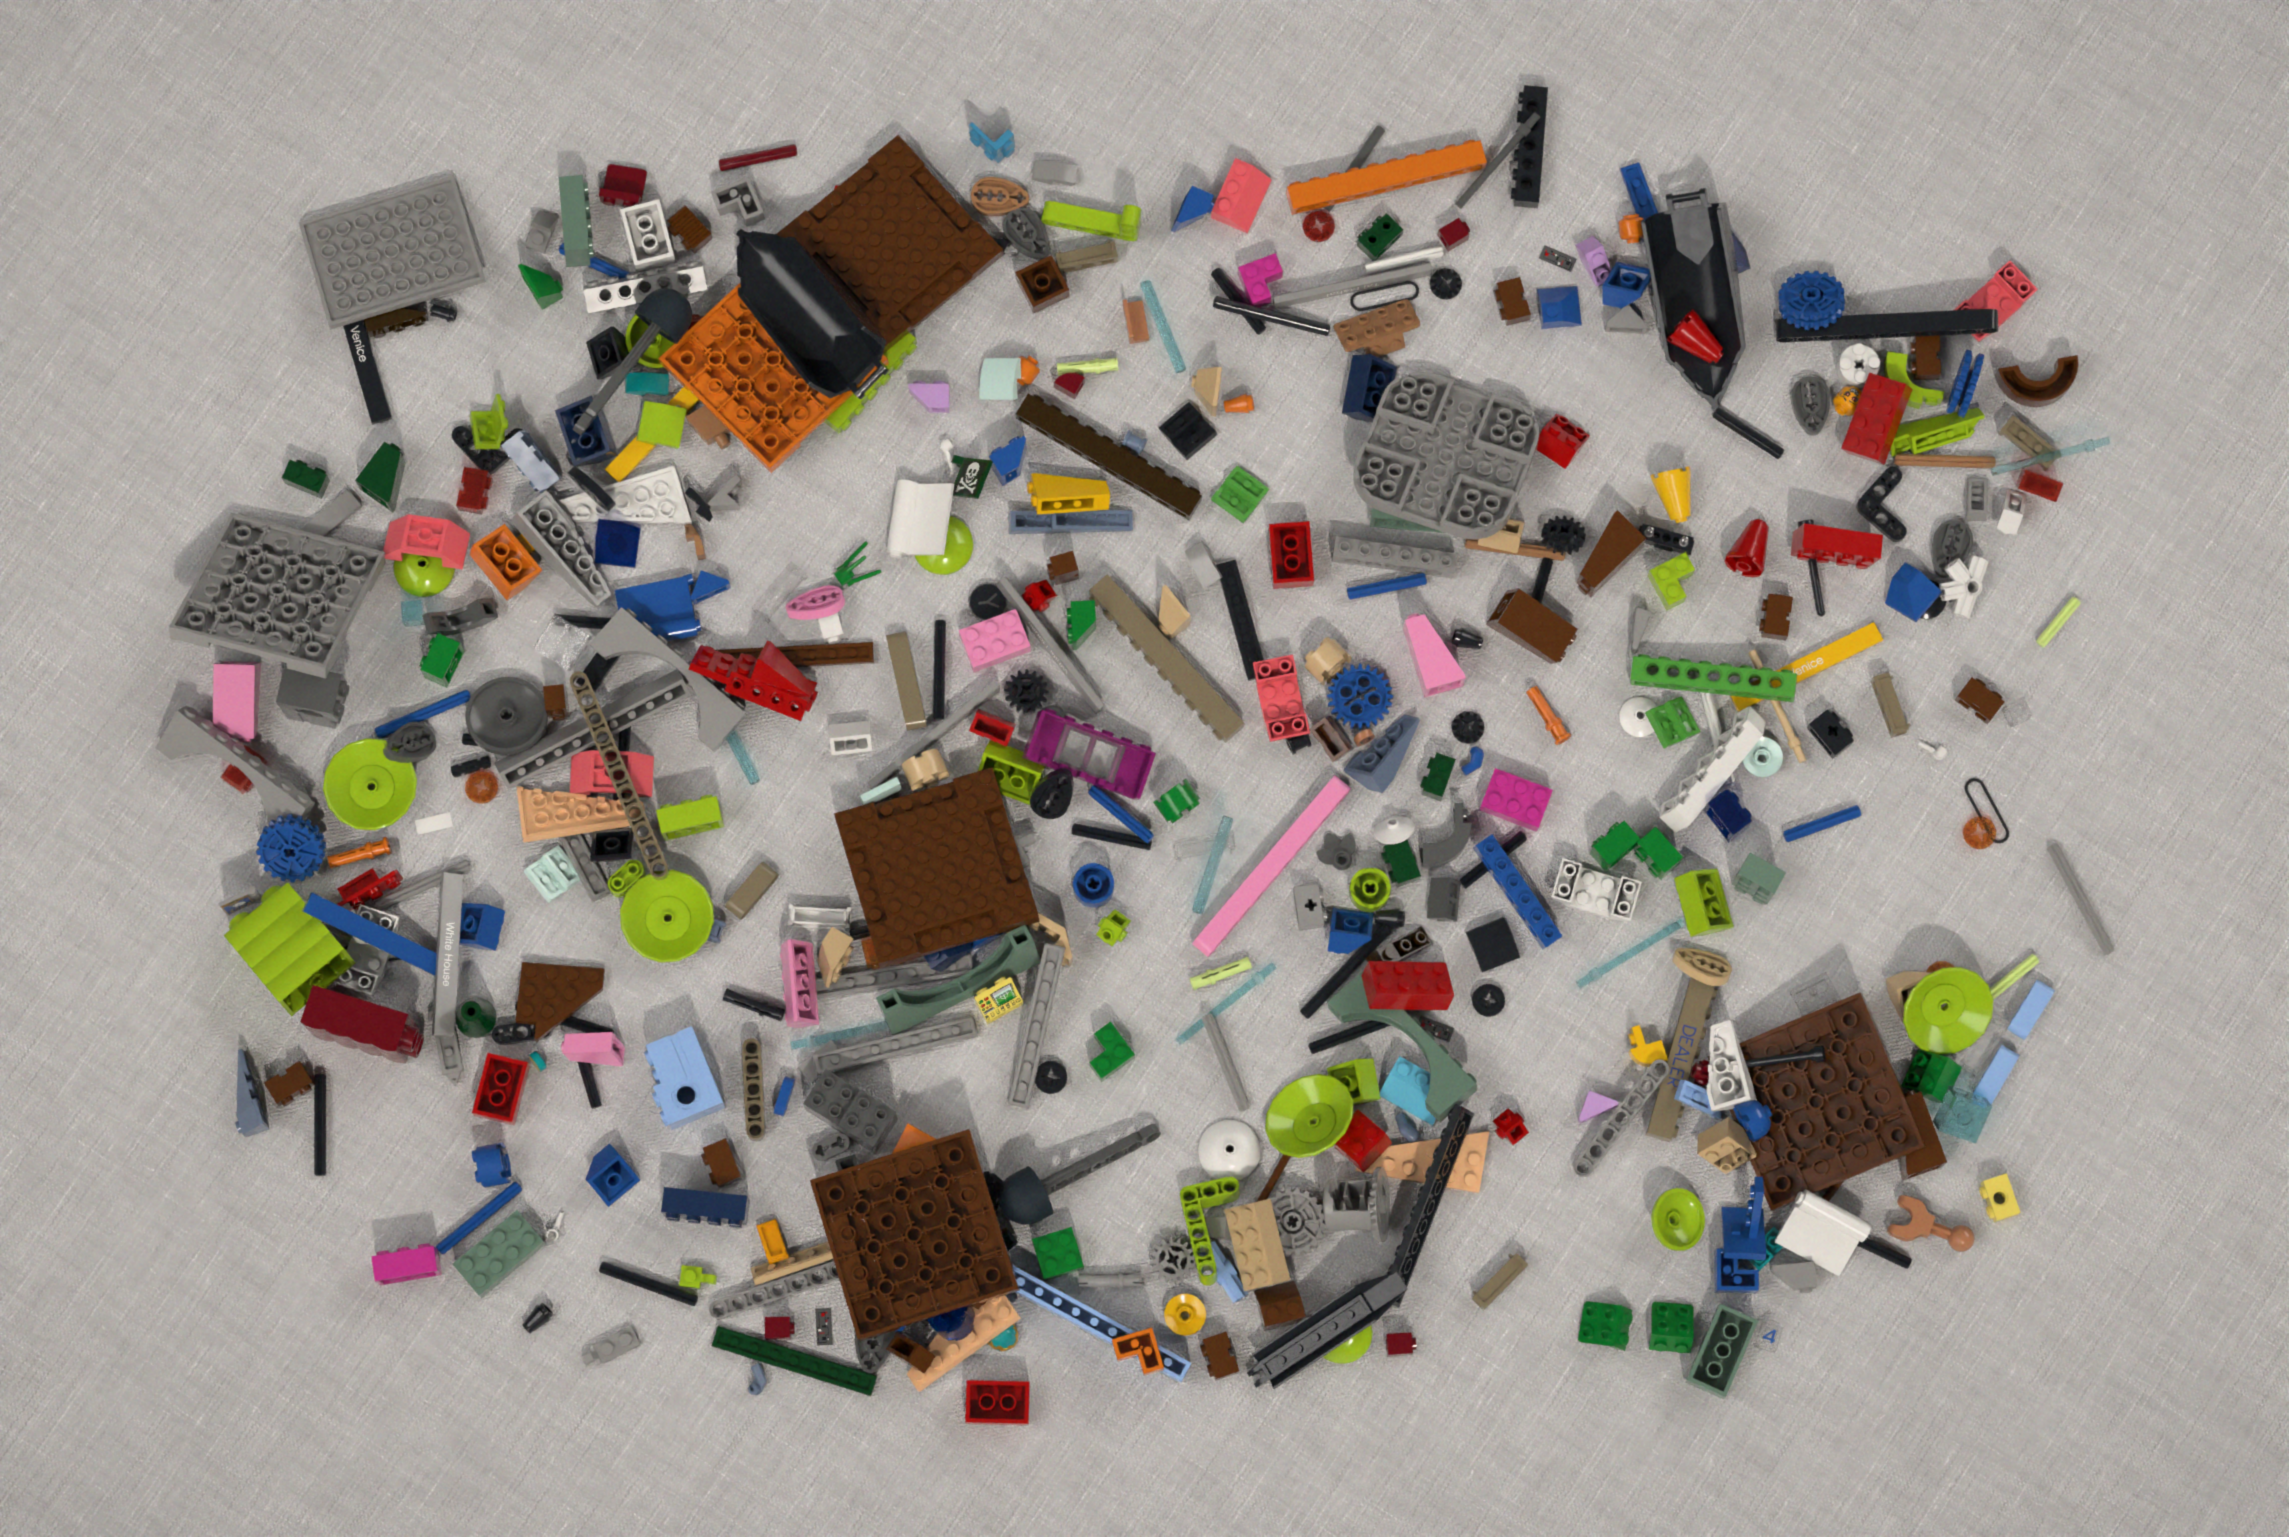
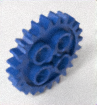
M1359 663L1358 669H1355L1352 664L1350 671L1344 667L1343 675L1337 672L1336 677L1338 680L1331 679V683L1334 686H1328V691L1332 692V694L1327 695V699L1332 700L1328 703V707H1334L1331 714H1338L1336 721L1343 719V726L1349 722L1350 729H1353L1354 725H1358L1359 730H1361L1362 725L1369 729L1371 722L1374 726H1377V719L1383 722L1384 717L1382 713L1385 715L1389 714L1386 707H1392V703L1388 700L1393 699V695L1388 694L1392 691V687H1386L1389 679L1382 680L1384 673L1377 675V668L1370 671V665H1367L1366 669H1362L1361 663ZM1366 679L1369 682V686L1361 687L1358 681ZM1373 687L1376 688L1375 691H1372V692H1369V693L1365 694L1366 692H1368V691H1369L1370 689H1372ZM1343 689H1348L1352 695L1350 697H1343L1340 692ZM1357 693L1359 695L1365 694L1362 701L1360 698L1356 699ZM1375 696L1380 702L1377 705H1372L1368 699ZM1353 701L1350 705L1344 706L1345 703ZM1358 706L1361 708L1362 713L1355 715L1351 712V708Z

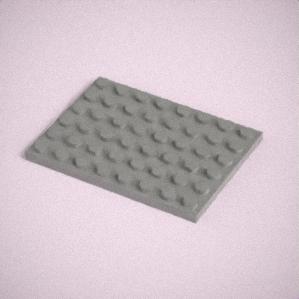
M453 175L299 222L330 330L486 282Z

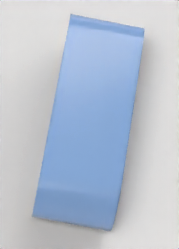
M2037 979L2009 1023L2007 1030L2025 1040L2055 990Z
M2001 1045L1972 1096L1975 1095L1977 1099L1990 1106L2020 1055Z

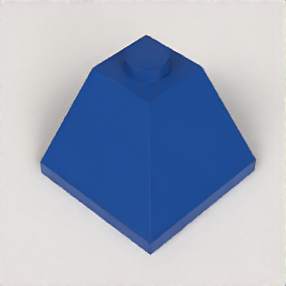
M1191 186L1185 195L1171 231L1176 232L1204 218L1206 213H1211L1215 202H1212L1214 195Z
M1616 262L1602 285L1603 305L1622 309L1640 298L1651 280L1650 269Z
M1578 286L1537 289L1541 329L1582 325Z
M1905 562L1892 577L1885 604L1917 622L1942 592L1920 570Z
M1333 908L1328 952L1349 954L1370 941L1374 913Z
M610 1143L593 1157L585 1179L608 1207L640 1181L638 1176Z

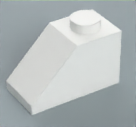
M2007 489L1996 529L2006 534L2016 535L2024 514L2027 495Z

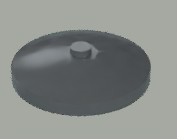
M501 677L486 682L473 693L466 707L465 720L471 738L482 749L498 755H513L529 749L539 741L547 727L548 715L545 711L544 697L533 684L520 678Z

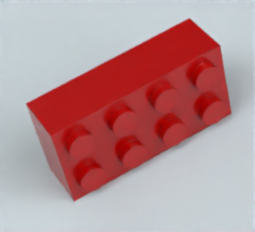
M1869 373L1841 449L1848 454L1885 465L1913 389L1907 384Z
M1804 523L1793 531L1791 556H1796L1798 560H1809L1810 558L1816 559L1818 563H1829L1830 561L1836 562L1838 566H1848L1850 564L1856 565L1858 569H1868V567L1881 559L1883 535Z
M1368 961L1361 975L1369 1009L1448 1010L1455 996L1446 962Z

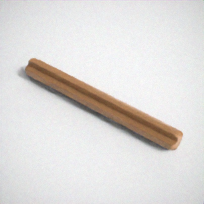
M1896 454L1894 458L1895 465L1994 468L1996 463L1995 457Z
M1466 539L1465 548L1535 558L1546 557L1558 561H1564L1566 552H1564V555H1561L1560 551L1554 554L1553 548L1546 549L1545 546L1520 543L1517 554L1478 545L1479 539Z

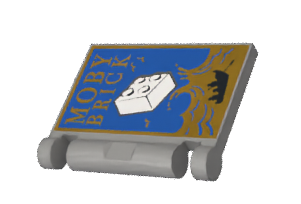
M251 886L248 890L218 904L229 915L256 902L261 903L262 896L255 887Z

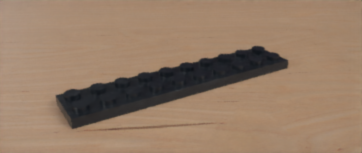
M1457 1104L1448 1114L1449 1121L1446 1128L1441 1132L1439 1147H1436L1434 1150L1433 1163L1426 1171V1181L1424 1186H1421L1418 1191L1419 1199L1416 1206H1413L1410 1212V1222L1403 1230V1240L1401 1245L1397 1246L1395 1251L1396 1258L1387 1274L1397 1271L1406 1287L1411 1279L1475 1114ZM1404 1294L1393 1304V1306H1396L1398 1308L1400 1307Z

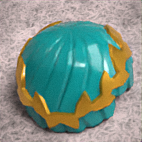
M1015 1324L1011 1325L987 1344L999 1351L1014 1348L1018 1342V1330Z

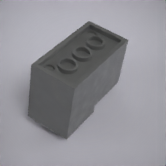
M285 663L276 703L287 719L300 722L306 721L310 722V724L336 729L337 723L340 724L345 706L342 704H345L346 697L348 696L349 685H347V681L342 674L329 672L325 679L287 669V663Z
M827 1069L824 1070L803 1103L807 1112L842 1134L847 1135L850 1139L874 1154L877 1153L898 1120L894 1110Z

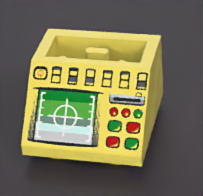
M1002 977L994 982L995 986L990 989L985 987L976 993L977 996L974 997L975 1004L987 1025L1023 1005V1000L1011 977L1007 979Z

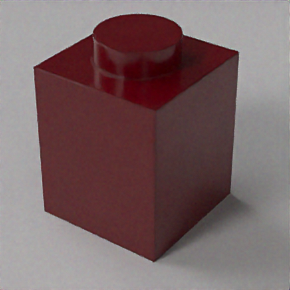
M1457 218L1440 228L1437 236L1449 252L1469 239L1470 229L1465 221L1462 222L1460 218Z
M765 1317L766 1340H791V1334H795V1322H791L790 1317Z
M1412 1332L1386 1334L1385 1336L1387 1357L1408 1356L1413 1354V1350H1416V1337H1412Z

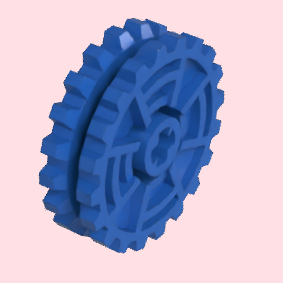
M1804 271L1802 275L1797 273L1794 278H1787V283H1782L1781 289L1778 292L1781 317L1787 319L1789 325L1795 324L1796 328L1801 326L1805 330L1810 328L1818 330L1820 326L1826 328L1829 326L1828 323L1834 324L1837 322L1836 318H1841L1842 311L1845 309L1842 283L1840 281L1836 282V277H1829L1826 272L1819 274V271H1814L1813 273Z
M1966 349L1951 389L1946 413H1953L1960 399L1958 416L1965 417L1979 379L1984 359L1983 354L1979 353L1975 357L1970 368L1972 351Z
M288 814L287 818L281 815L277 817V821L272 819L268 823L269 826L263 828V832L257 842L259 848L256 850V854L261 856L258 861L260 864L265 865L263 869L266 872H272L271 876L273 878L278 876L280 881L283 882L286 879H289L291 883H295L296 879L302 882L305 881L306 876L311 878L314 875V871L319 870L326 853L324 851L326 842L322 841L324 839L323 833H318L319 827L311 825V820L307 819L304 821L300 815L297 818H293L292 814Z

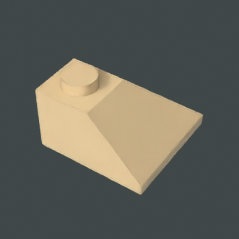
M1222 367L1197 369V376L1193 375L1191 387L1195 388L1196 397L1211 416L1216 417Z
M1164 585L1161 594L1160 626L1158 629L1165 637L1168 635L1170 639H1173L1190 626L1191 616L1170 589Z
M1903 971L1886 978L1889 997L1902 1023L1904 1004L1912 988L1932 972Z

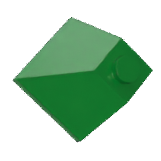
M518 265L523 280L542 310L563 298L561 294L563 288L558 280L554 281L550 275L526 265Z

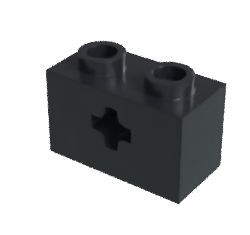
M1827 709L1809 723L1807 729L1829 756L1834 759L1848 748L1854 740L1851 731L1847 727L1843 728L1839 723L1840 719L1837 714ZM1834 730L1836 732L1835 735H1828L1829 731Z

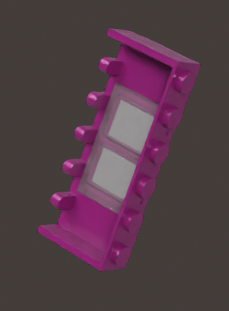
M1045 708V711H1038L1022 758L1053 770L1066 768L1072 772L1074 778L1133 800L1141 798L1156 755L1155 752L1151 751V747L1143 744L1136 746L1132 744V740L1121 737V739L1113 737L1114 733L1106 730L1099 732L1094 730L1095 726L1091 724H1078L1075 722V718L1064 715V718L1057 716L1056 711Z

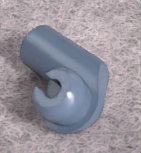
M1400 1113L1396 1115L1395 1119L1400 1134L1411 1143L1417 1141L1419 1133L1417 1129L1407 1123L1405 1114Z
M757 1364L751 1367L755 1377L748 1387V1392L751 1395H759L767 1383L761 1365Z

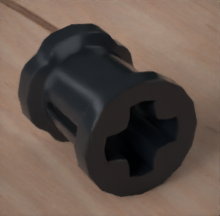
M1307 734L1285 739L1292 755L1306 746H1312Z

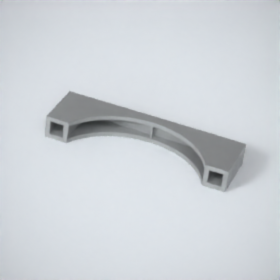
M621 607L590 642V647L605 660L626 654H642L656 657L676 668L689 681L699 702L701 722L698 738L715 753L747 716L744 712L746 708L738 701L733 703L728 698L730 694L725 692L722 687L718 690L713 686L714 681L711 678L688 670L691 661L686 663L682 659L684 655L676 648L671 650L666 645L668 642L661 635L656 637L651 633L653 629L644 621L639 623L635 619L637 615L629 608L625 611Z
M187 705L176 711L156 746V749L170 760L185 754L205 753L223 758L235 765L251 780L259 792L266 810L268 823L272 819L277 821V817L281 815L287 818L288 814H292L293 818H297L300 815L302 820L305 821L315 804L306 793L300 792L290 781L283 779L278 775L277 771L266 766L260 758L250 754L243 745L233 741L227 733L217 729L211 721L204 719L194 708Z

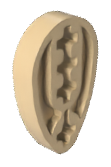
M1678 948L1675 950L1672 959L1673 963L1688 976L1711 986L1726 984L1732 972V967L1726 959L1699 949Z

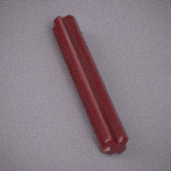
M795 144L720 159L718 161L721 171L797 156V148Z

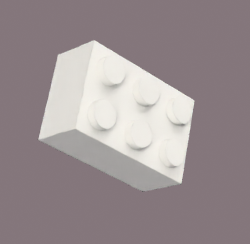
M659 199L620 209L636 272L676 263Z

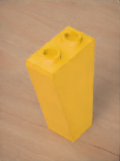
M1031 473L1030 482H1027V492L1031 494V506L1035 507L1037 515L1109 510L1110 491L1106 481Z

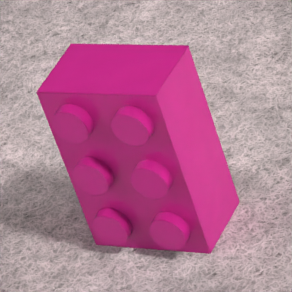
M1495 768L1480 811L1537 832L1553 790Z
M430 1243L420 1244L418 1249L402 1247L398 1248L397 1252L394 1253L384 1250L376 1252V1256H371L374 1279L379 1285L442 1275L439 1251L434 1246H430Z

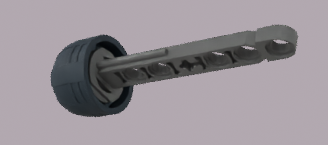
M662 288L651 292L645 297L635 310V314L649 326L572 430L580 436L587 430L658 334L675 344L680 341L692 321V309L689 301L683 294L673 289Z
M1150 1124L1138 1130V1132L1118 1140L1041 1181L1033 1169L1027 1166L1010 1175L1002 1183L998 1196L1001 1211L1009 1220L1018 1224L1026 1225L1041 1221L1053 1214V1208L1048 1195L1128 1155L1141 1146L1153 1142L1161 1135V1132L1156 1124Z

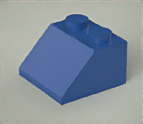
M462 903L459 945L496 951L501 928L504 923L505 911L488 904Z

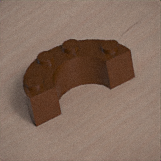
M2078 355L2058 358L2054 364L2053 375L2044 381H2033L2021 373L2018 365L1998 368L1995 378L2003 393L2014 402L2028 407L2047 406L2061 399L2071 387L2078 372Z

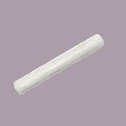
M1439 245L1368 262L1365 264L1367 274H1373L1443 257L1444 252L1442 246Z

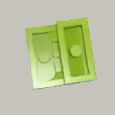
M644 401L636 441L678 449L680 447L687 409Z

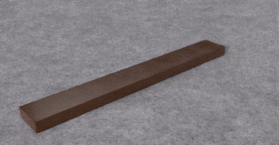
M873 642L777 647L795 667L874 663ZM763 647L720 649L716 651L730 654L736 659L739 658L741 653L752 655L758 659Z

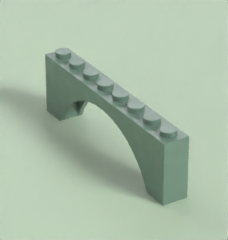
M1023 925L1007 933L1000 946L991 956L963 976L926 990L901 991L893 989L876 997V1000L892 1035H895L977 995L976 993L985 987L989 989L995 986L994 982L998 979L1013 977L1040 964L1041 961L1034 940L1026 925Z
M1362 971L1327 1001L1328 1009L1342 1023L1355 1020H1373L1391 1025L1408 1035L1423 1052L1430 1069L1431 1080L1429 1092L1425 1100L1426 1109L1439 1122H1442L1448 1116L1450 1110L1454 1108L1455 1104L1461 1105L1477 1091V1080L1471 1073H1466L1462 1069L1461 1063L1456 1058L1452 1059L1448 1055V1050L1442 1044L1438 1045L1434 1041V1036L1428 1030L1424 1031L1420 1027L1421 1024L1414 1016L1410 1017L1406 1013L1407 1010L1369 1009L1361 977Z

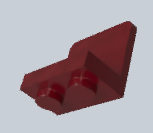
M614 164L608 165L604 186L599 191L600 202L608 206L617 205L624 208L641 204L647 178L646 170Z

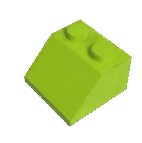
M1373 1058L1355 1059L1327 1068L1328 1076L1336 1077L1348 1087L1353 1099V1105L1365 1104L1381 1099Z

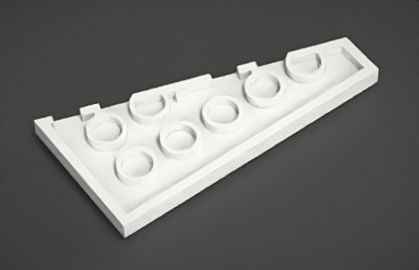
M675 466L601 487L616 503L609 512L600 507L586 493L557 501L573 522L692 524Z

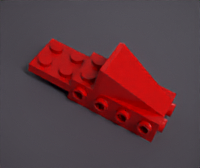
M768 640L758 659L743 653L736 659L732 655L718 652L710 646L700 645L688 669L726 684L725 692L799 721L802 720L806 711L810 712L818 694V691L815 690L817 682L807 679Z

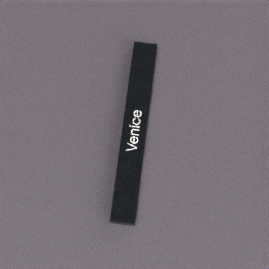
M360 320L344 325V331L371 423L373 425L390 420L392 417L364 322Z

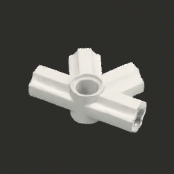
M1970 556L1966 567L1960 558H1956L1944 569L1953 581L1939 584V589L1942 592L1939 596L1942 601L1956 599L1951 612L1955 616L1965 619L1970 618L1976 597L1982 591V580L1989 562L1986 559ZM1969 582L1972 584L1971 592L1968 590Z

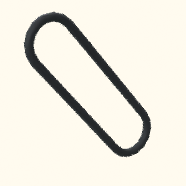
M1405 281L1354 293L1350 299V304L1357 311H1365L1396 303L1401 300L1357 308L1353 300L1355 296L1406 284H1412L1416 288V293L1413 297L1405 298L1410 301L1418 296L1419 288L1415 282Z
M1970 779L1965 784V792L1991 840L1995 843H2004L2009 837V830L1984 783L1979 779ZM1971 782L1980 783L2006 831V837L2003 840L1994 839L1968 791V785Z

